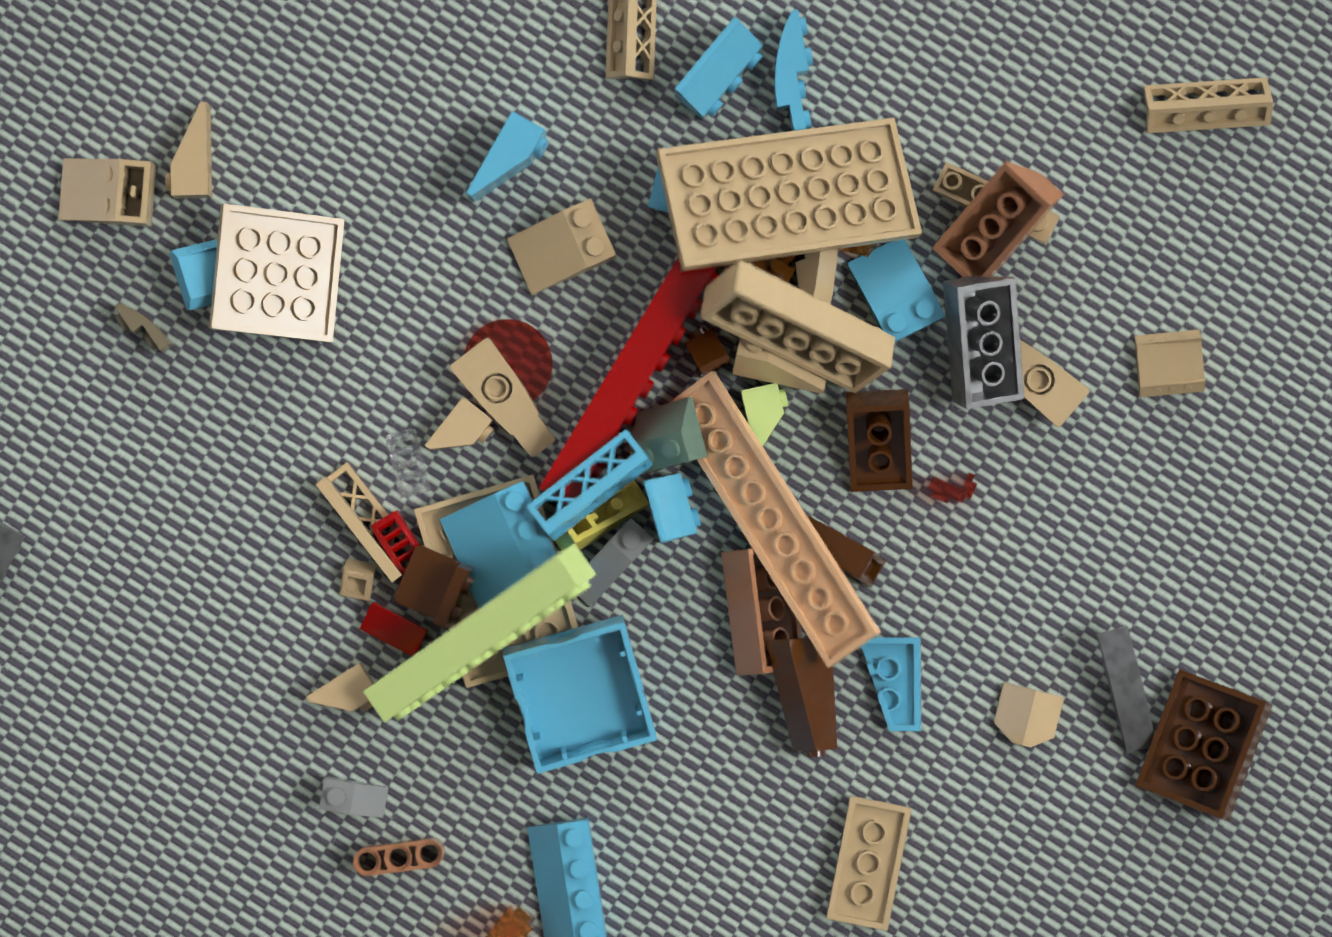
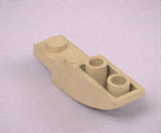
M946 162L933 187V191L966 208L988 181ZM1050 211L1028 237L1047 245L1060 216Z

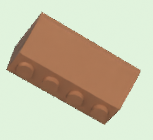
M1006 161L932 249L963 278L970 276H994L1064 194L1043 174Z
M753 548L721 552L736 676L771 673L773 669L767 649V640L802 638L801 625Z

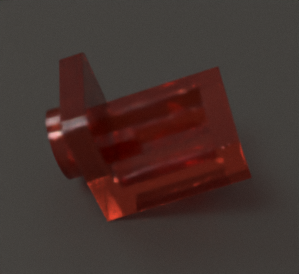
M970 472L966 474L961 488L933 476L926 489L933 491L931 494L932 498L948 504L949 499L961 504L965 498L971 499L977 483L973 482L975 474Z

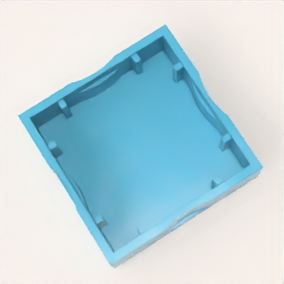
M623 615L503 648V658L513 693L523 718L525 734L537 774L581 762L596 754L617 752L657 740Z

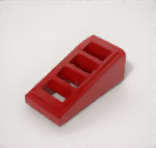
M395 510L370 527L394 565L404 575L407 567H404L402 562L410 558L414 549L420 544L400 511ZM397 522L399 527L385 535L382 530ZM404 533L406 538L391 546L389 541ZM410 543L413 548L398 557L396 551Z

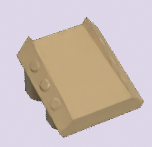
M1200 330L1138 335L1134 337L1140 397L1190 394L1205 391L1206 381L1204 377Z

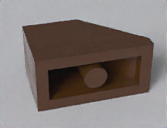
M702 327L688 335L690 340L685 342V346L701 377L729 364L730 358L713 329L706 331L705 327Z

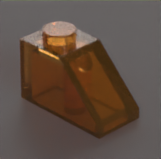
M510 905L489 929L485 937H526L534 927L530 922L533 917L521 906L515 909Z

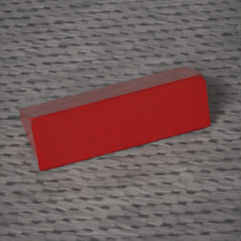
M374 601L371 603L359 628L412 657L417 654L429 631Z

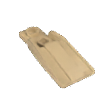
M490 338L482 340L450 365L451 371L475 399L510 435L515 436L529 456L535 457L555 441L554 435L538 416L539 411L525 386Z
M1020 340L1024 398L1056 427H1061L1086 398L1090 390L1055 362Z

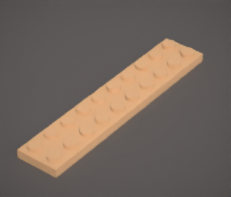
M715 371L709 372L670 402L692 397L708 457L698 459V463L828 668L833 667L881 632Z

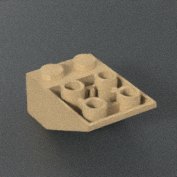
M63 158L58 220L152 227L156 165L151 161Z

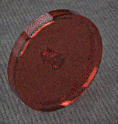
M514 319L496 320L481 327L469 340L464 354L485 338H490L523 383L532 400L535 401L548 386L553 370L552 354L545 338L531 325Z

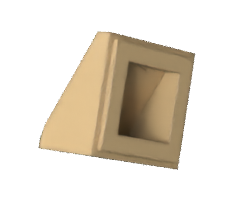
M347 559L343 568L339 595L370 601L377 564Z

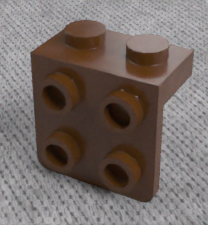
M419 545L414 549L395 594V600L401 605L435 619L433 624L446 628L451 623L455 624L461 614L463 607L459 604L463 594L468 595L473 586L475 578L472 577V573L475 568L428 547Z

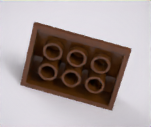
M1179 669L1135 786L1229 821L1273 705Z

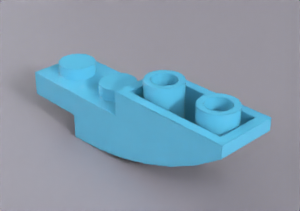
M798 9L792 10L785 24L777 52L774 74L776 111L789 109L792 131L812 128L809 110L803 111L801 99L806 98L804 80H798L797 76L808 75V66H813L811 48H805L803 36L808 35L806 18L799 16Z

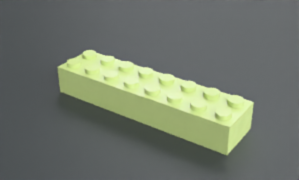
M573 544L364 690L363 693L384 723L392 717L399 721L474 667L494 655V653L514 641L524 632L534 627L544 618L561 608L571 599L591 587L588 580L594 577L596 573L578 547Z

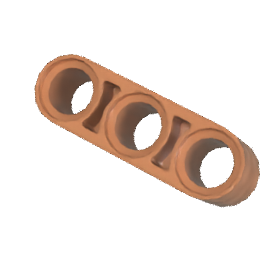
M436 838L368 845L362 847L355 854L353 866L363 876L427 869L437 866L442 861L445 849L441 841ZM429 844L437 848L438 858L436 860L428 861L422 856V848L425 845ZM397 848L404 850L407 854V862L403 865L395 864L391 859L392 850ZM367 852L375 856L376 866L374 868L366 869L361 865L360 857L363 853Z

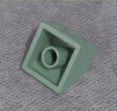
M692 397L637 413L632 437L653 464L642 474L656 472L708 457ZM630 445V449L633 455L635 453V450Z

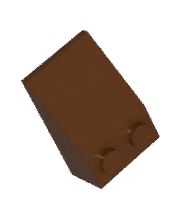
M908 389L846 392L851 492L913 489Z

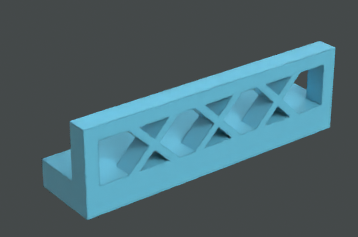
M626 429L529 503L527 508L550 538L555 541L653 466V464ZM627 440L635 450V453L626 460L614 459L616 447ZM610 453L609 458H603ZM597 462L608 464L607 475L602 479L589 478L591 467ZM613 464L619 465L613 469ZM585 472L584 478L579 477L581 474ZM571 482L583 483L582 494L576 499L564 498L566 486ZM588 483L594 484L588 489ZM560 491L559 497H555L554 495ZM546 501L558 502L557 513L545 521L537 508ZM563 503H569L563 508Z

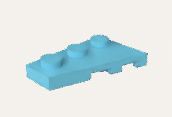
M879 637L871 639L861 648L889 731H922L921 637Z

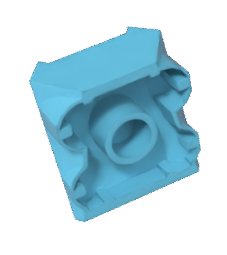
M217 239L170 251L169 255L187 310L200 309L211 305Z

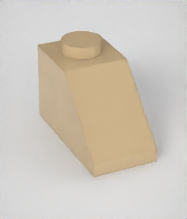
M462 397L425 446L430 450L473 446L478 441L483 444L494 431V428L491 427L494 421L466 398Z
M361 662L306 697L312 703L352 712L360 708L363 713L373 707L363 691L372 686L374 681Z

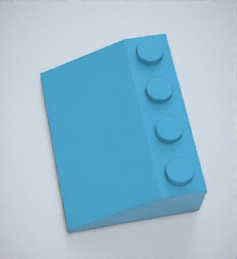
M525 481L503 489L439 519L457 560L475 568L472 573V577L475 580L471 592L479 609L557 555L549 535L527 508V505L533 501V498Z

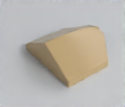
M1003 682L993 723L1012 743L1033 747L1054 738L1064 697Z

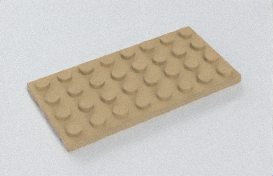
M895 118L660 148L655 153L682 271L735 264L739 260L750 262L919 238L922 235Z

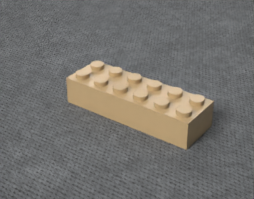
M739 260L705 287L701 319L853 393L864 388L892 366L894 336L832 306L828 302H824L806 293L802 289H798L775 276L755 268L749 263Z

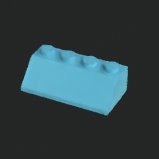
M589 817L527 827L544 937H607Z

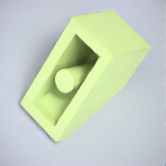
M777 383L740 391L746 421L762 446L783 416V407L788 406L785 388L779 389Z

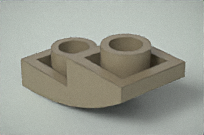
M121 303L115 306L119 312L115 317L125 331L130 329L135 334L146 329L147 332L143 336L153 350L158 347L160 351L165 353L174 346L168 336L149 318Z

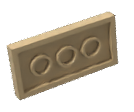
M850 795L826 919L888 931L912 810L911 807Z

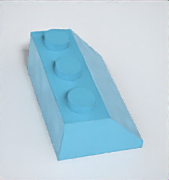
M734 17L675 87V98L702 120L707 115L711 118L714 117L724 104L720 101L727 91L733 94L743 82V79L740 77L747 67L753 70L763 58V55L760 54L763 45L740 20Z

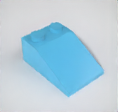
M512 111L466 192L468 198L473 202L478 201L530 166L535 158L540 160L549 145L545 129Z
M905 240L891 241L847 263L878 328L894 336L895 342L946 317Z
M681 473L644 481L661 543L696 534V527L701 526L697 508L690 509L687 497L693 496L689 479H682Z

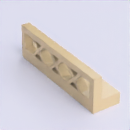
M608 0L606 78L614 80L623 78L646 81L654 80L657 0H646V7L643 11L638 5V0ZM640 23L645 30V38L642 41L637 36V26ZM639 54L644 61L643 72L635 71L636 57Z
M1267 77L1144 86L1143 94L1147 107V133L1271 125L1273 99ZM1261 89L1262 94L1251 95L1246 91ZM1225 91L1231 95L1220 97L1215 93ZM1195 93L1200 97L1198 99H1189L1185 95ZM1164 95L1169 98L1167 101H1153L1152 96Z
M346 462L330 476L324 477L315 485L390 581L395 583L403 574L394 565L385 549L381 546V543L374 537L371 527L369 530L363 523V521H369L373 525L380 519H376V511H378L382 518L389 514L350 464ZM346 471L354 480L352 494L340 493L332 483ZM357 486L361 489L364 495H356ZM344 497H352L351 506ZM356 498L368 499L373 505L371 518L359 517L354 511ZM396 523L389 526L392 531L398 528ZM403 533L397 536L400 541L406 538ZM395 538L391 539V546L396 544ZM409 543L402 548H407V550L409 551L413 547Z

